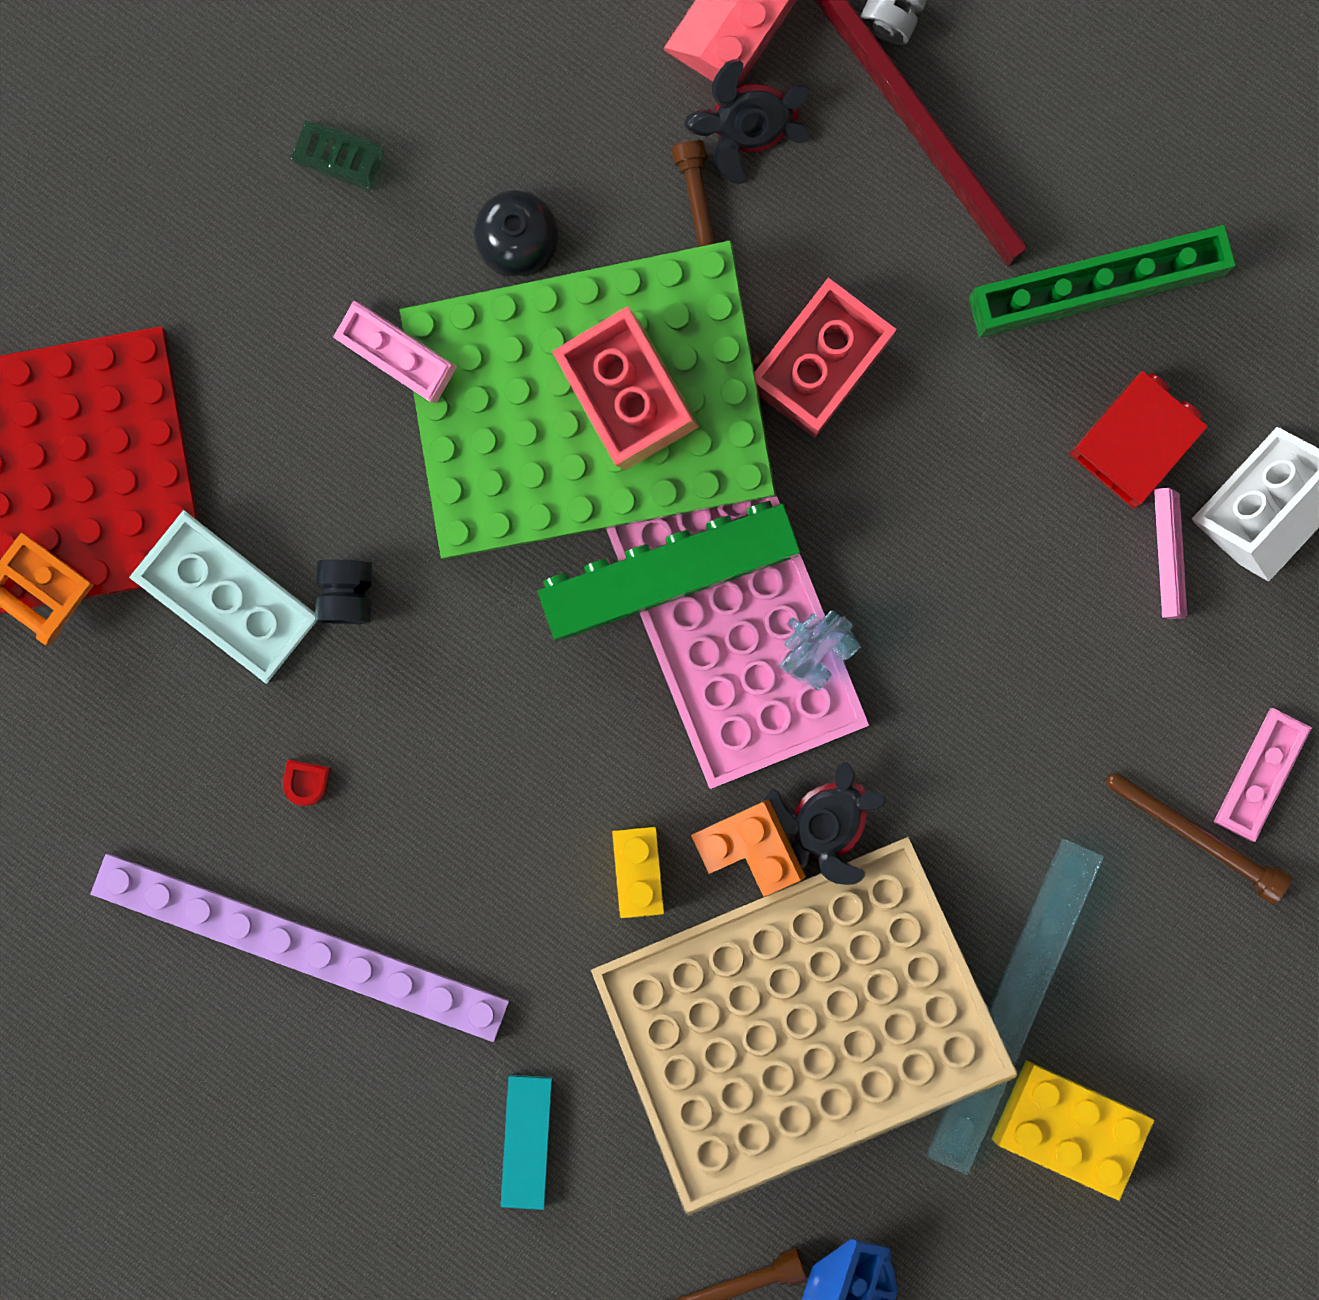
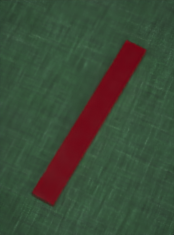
M815 0L1006 265L1010 266L1020 259L1026 250V245L848 0Z

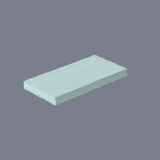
M185 510L182 511L129 577L266 684L316 623L314 611Z

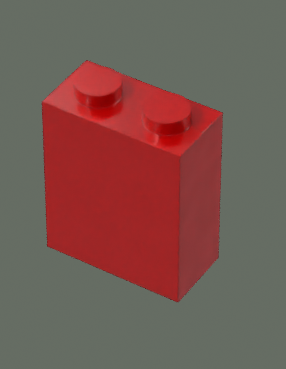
M1143 371L1128 384L1069 453L1070 456L1133 509L1142 504L1208 427L1200 420L1202 414L1193 405L1186 401L1180 403L1168 393L1170 388L1165 381L1155 374L1150 373L1147 375Z

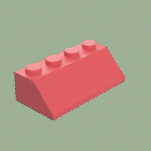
M696 0L665 45L664 51L712 82L726 62L732 59H739L743 62V70L737 87H740L797 0Z

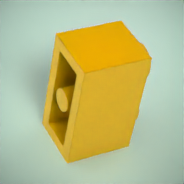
M656 827L612 831L620 918L664 914Z

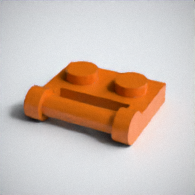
M21 532L0 560V607L37 634L36 639L46 647L51 645L94 584L28 535ZM9 578L54 610L47 620L4 589V584Z

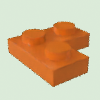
M769 799L691 835L709 874L746 858L763 897L806 878Z

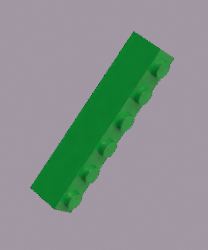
M1222 225L975 287L968 299L980 339L1222 278L1235 267V262L1225 226Z
M766 501L746 509L748 516L732 521L730 515L723 516L706 523L708 530L691 536L690 530H684L666 537L667 545L651 550L649 544L641 545L624 552L625 560L610 564L608 558L584 566L586 573L569 579L568 573H563L544 580L545 588L537 590L555 642L798 557L800 550L783 504L772 507L771 501Z

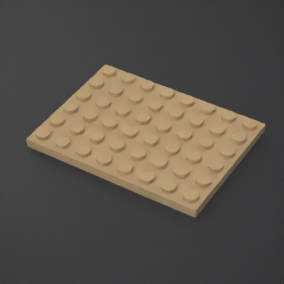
M909 837L847 862L850 865L863 869L866 873L864 879L855 885L835 884L827 880L821 873L591 970L688 1216L1017 1077L1014 1066Z

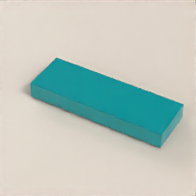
M508 1076L500 1207L544 1210L552 1077Z

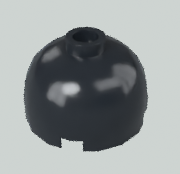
M511 190L500 192L484 204L477 215L474 237L477 251L486 266L500 275L508 277L509 275H522L525 277L531 276L547 266L556 252L558 231L555 217L544 201L532 193Z

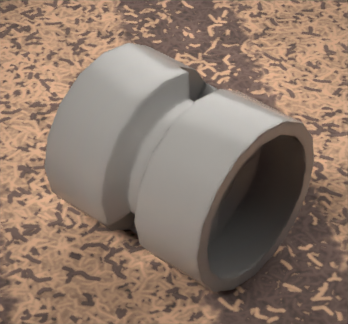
M867 0L860 17L875 37L891 44L905 45L908 43L918 22L915 13H921L928 0Z

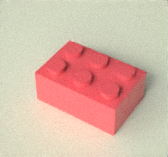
M828 277L755 371L758 394L805 432L816 438L892 340L897 329Z
M628 306L552 351L616 466L624 471L700 427L638 316Z

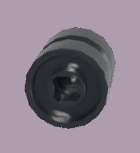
M339 559L317 561L316 585L323 589V592L316 597V622L333 624L371 623V599L365 595V591L372 587L373 564L371 562Z

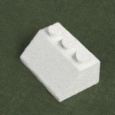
M1276 427L1192 518L1193 522L1239 565L1269 582L1319 528V449Z

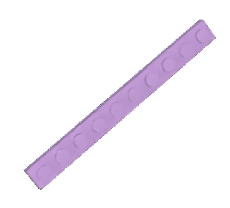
M105 854L90 894L491 1042L495 1041L509 1000L112 854Z

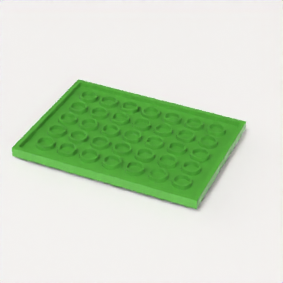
M731 241L400 309L403 331L457 366L437 403L429 402L413 391L440 557L442 559L461 557L776 497ZM628 306L638 316L700 427L624 471L615 465L552 351Z

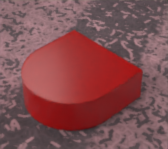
M287 759L283 778V791L286 797L292 803L300 806H310L318 803L327 791L331 768Z

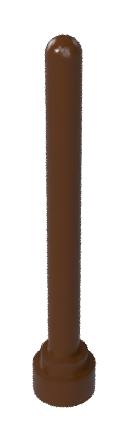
M693 140L676 144L671 148L674 165L679 167L680 173L685 174L698 246L715 244L701 170L705 168L704 161L707 160L705 143L702 140Z
M1113 773L1107 777L1106 785L1109 789L1253 881V887L1259 890L1258 896L1272 905H1275L1288 889L1292 876L1278 867L1272 869L1269 866L1264 868L1121 775Z
M795 1247L780 1252V1258L774 1259L773 1265L674 1300H728L779 1281L781 1285L789 1283L792 1287L808 1280L800 1255Z

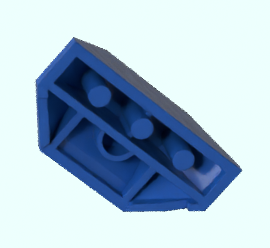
M856 1239L849 1240L812 1266L802 1300H895L898 1290L894 1270L890 1262V1249L883 1245Z

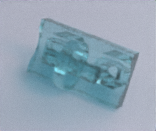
M832 610L822 620L812 613L803 624L794 617H791L786 624L794 633L784 643V646L791 653L778 666L798 682L803 681L815 690H820L832 675L820 662L822 658L831 650L839 659L845 661L860 648V644L850 631L853 625L846 617H841Z

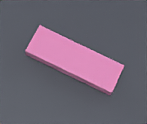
M357 301L352 302L333 337L429 402H438L457 368L456 365Z
M1171 488L1154 489L1162 617L1167 619H1183L1188 615L1180 494Z
M1271 708L1214 823L1251 842H1255L1312 727L1275 708Z

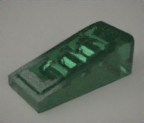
M305 121L290 160L369 191L383 158L384 151L381 145L366 139ZM312 135L320 137L313 156L310 157L305 155ZM328 141H331L335 144L326 162L321 160ZM344 146L349 148L343 166H339L336 163ZM357 153L364 154L358 171L351 170Z

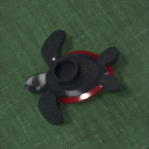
M732 59L726 62L715 76L712 83V95L717 103L714 109L695 111L687 116L684 123L685 127L696 135L710 136L714 133L719 135L720 138L714 152V162L719 172L727 180L735 184H743L747 181L739 161V151L755 153L766 150L779 142L785 135L796 143H804L809 140L806 127L803 123L796 121L799 113L797 107L805 103L809 92L808 88L804 85H795L787 93L783 94L775 88L762 84H748L737 87L743 70V62L739 59Z
M843 762L837 767L835 783L826 784L808 792L797 805L795 814L787 809L780 792L776 789L771 790L765 797V800H770L785 834L795 836L797 842L792 844L791 847L802 870L810 864L813 857L818 858L822 875L830 882L841 885H855L864 879L865 871L844 862L840 855L847 853L860 839L865 827L867 811L878 810L886 802L885 795L876 791L866 793L862 785L853 782L855 773L848 762Z

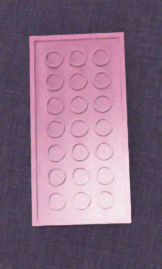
M776 495V497L613 527L606 530L618 561L626 559L624 552L635 547L649 544L650 549L653 550L667 545L665 538L672 534L690 530L692 536L708 530L706 523L714 519L730 515L731 520L735 521L748 516L746 509L754 505L771 501L772 507L780 505ZM800 554L798 557L640 613L709 789L869 726Z

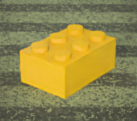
M1026 1060L991 1139L998 1146L1119 1201L1154 1119L1136 1109Z

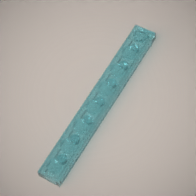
M1061 839L988 1009L1013 1066L1016 1064L1104 856L1066 839ZM1008 1081L947 1106L926 1156L968 1175Z

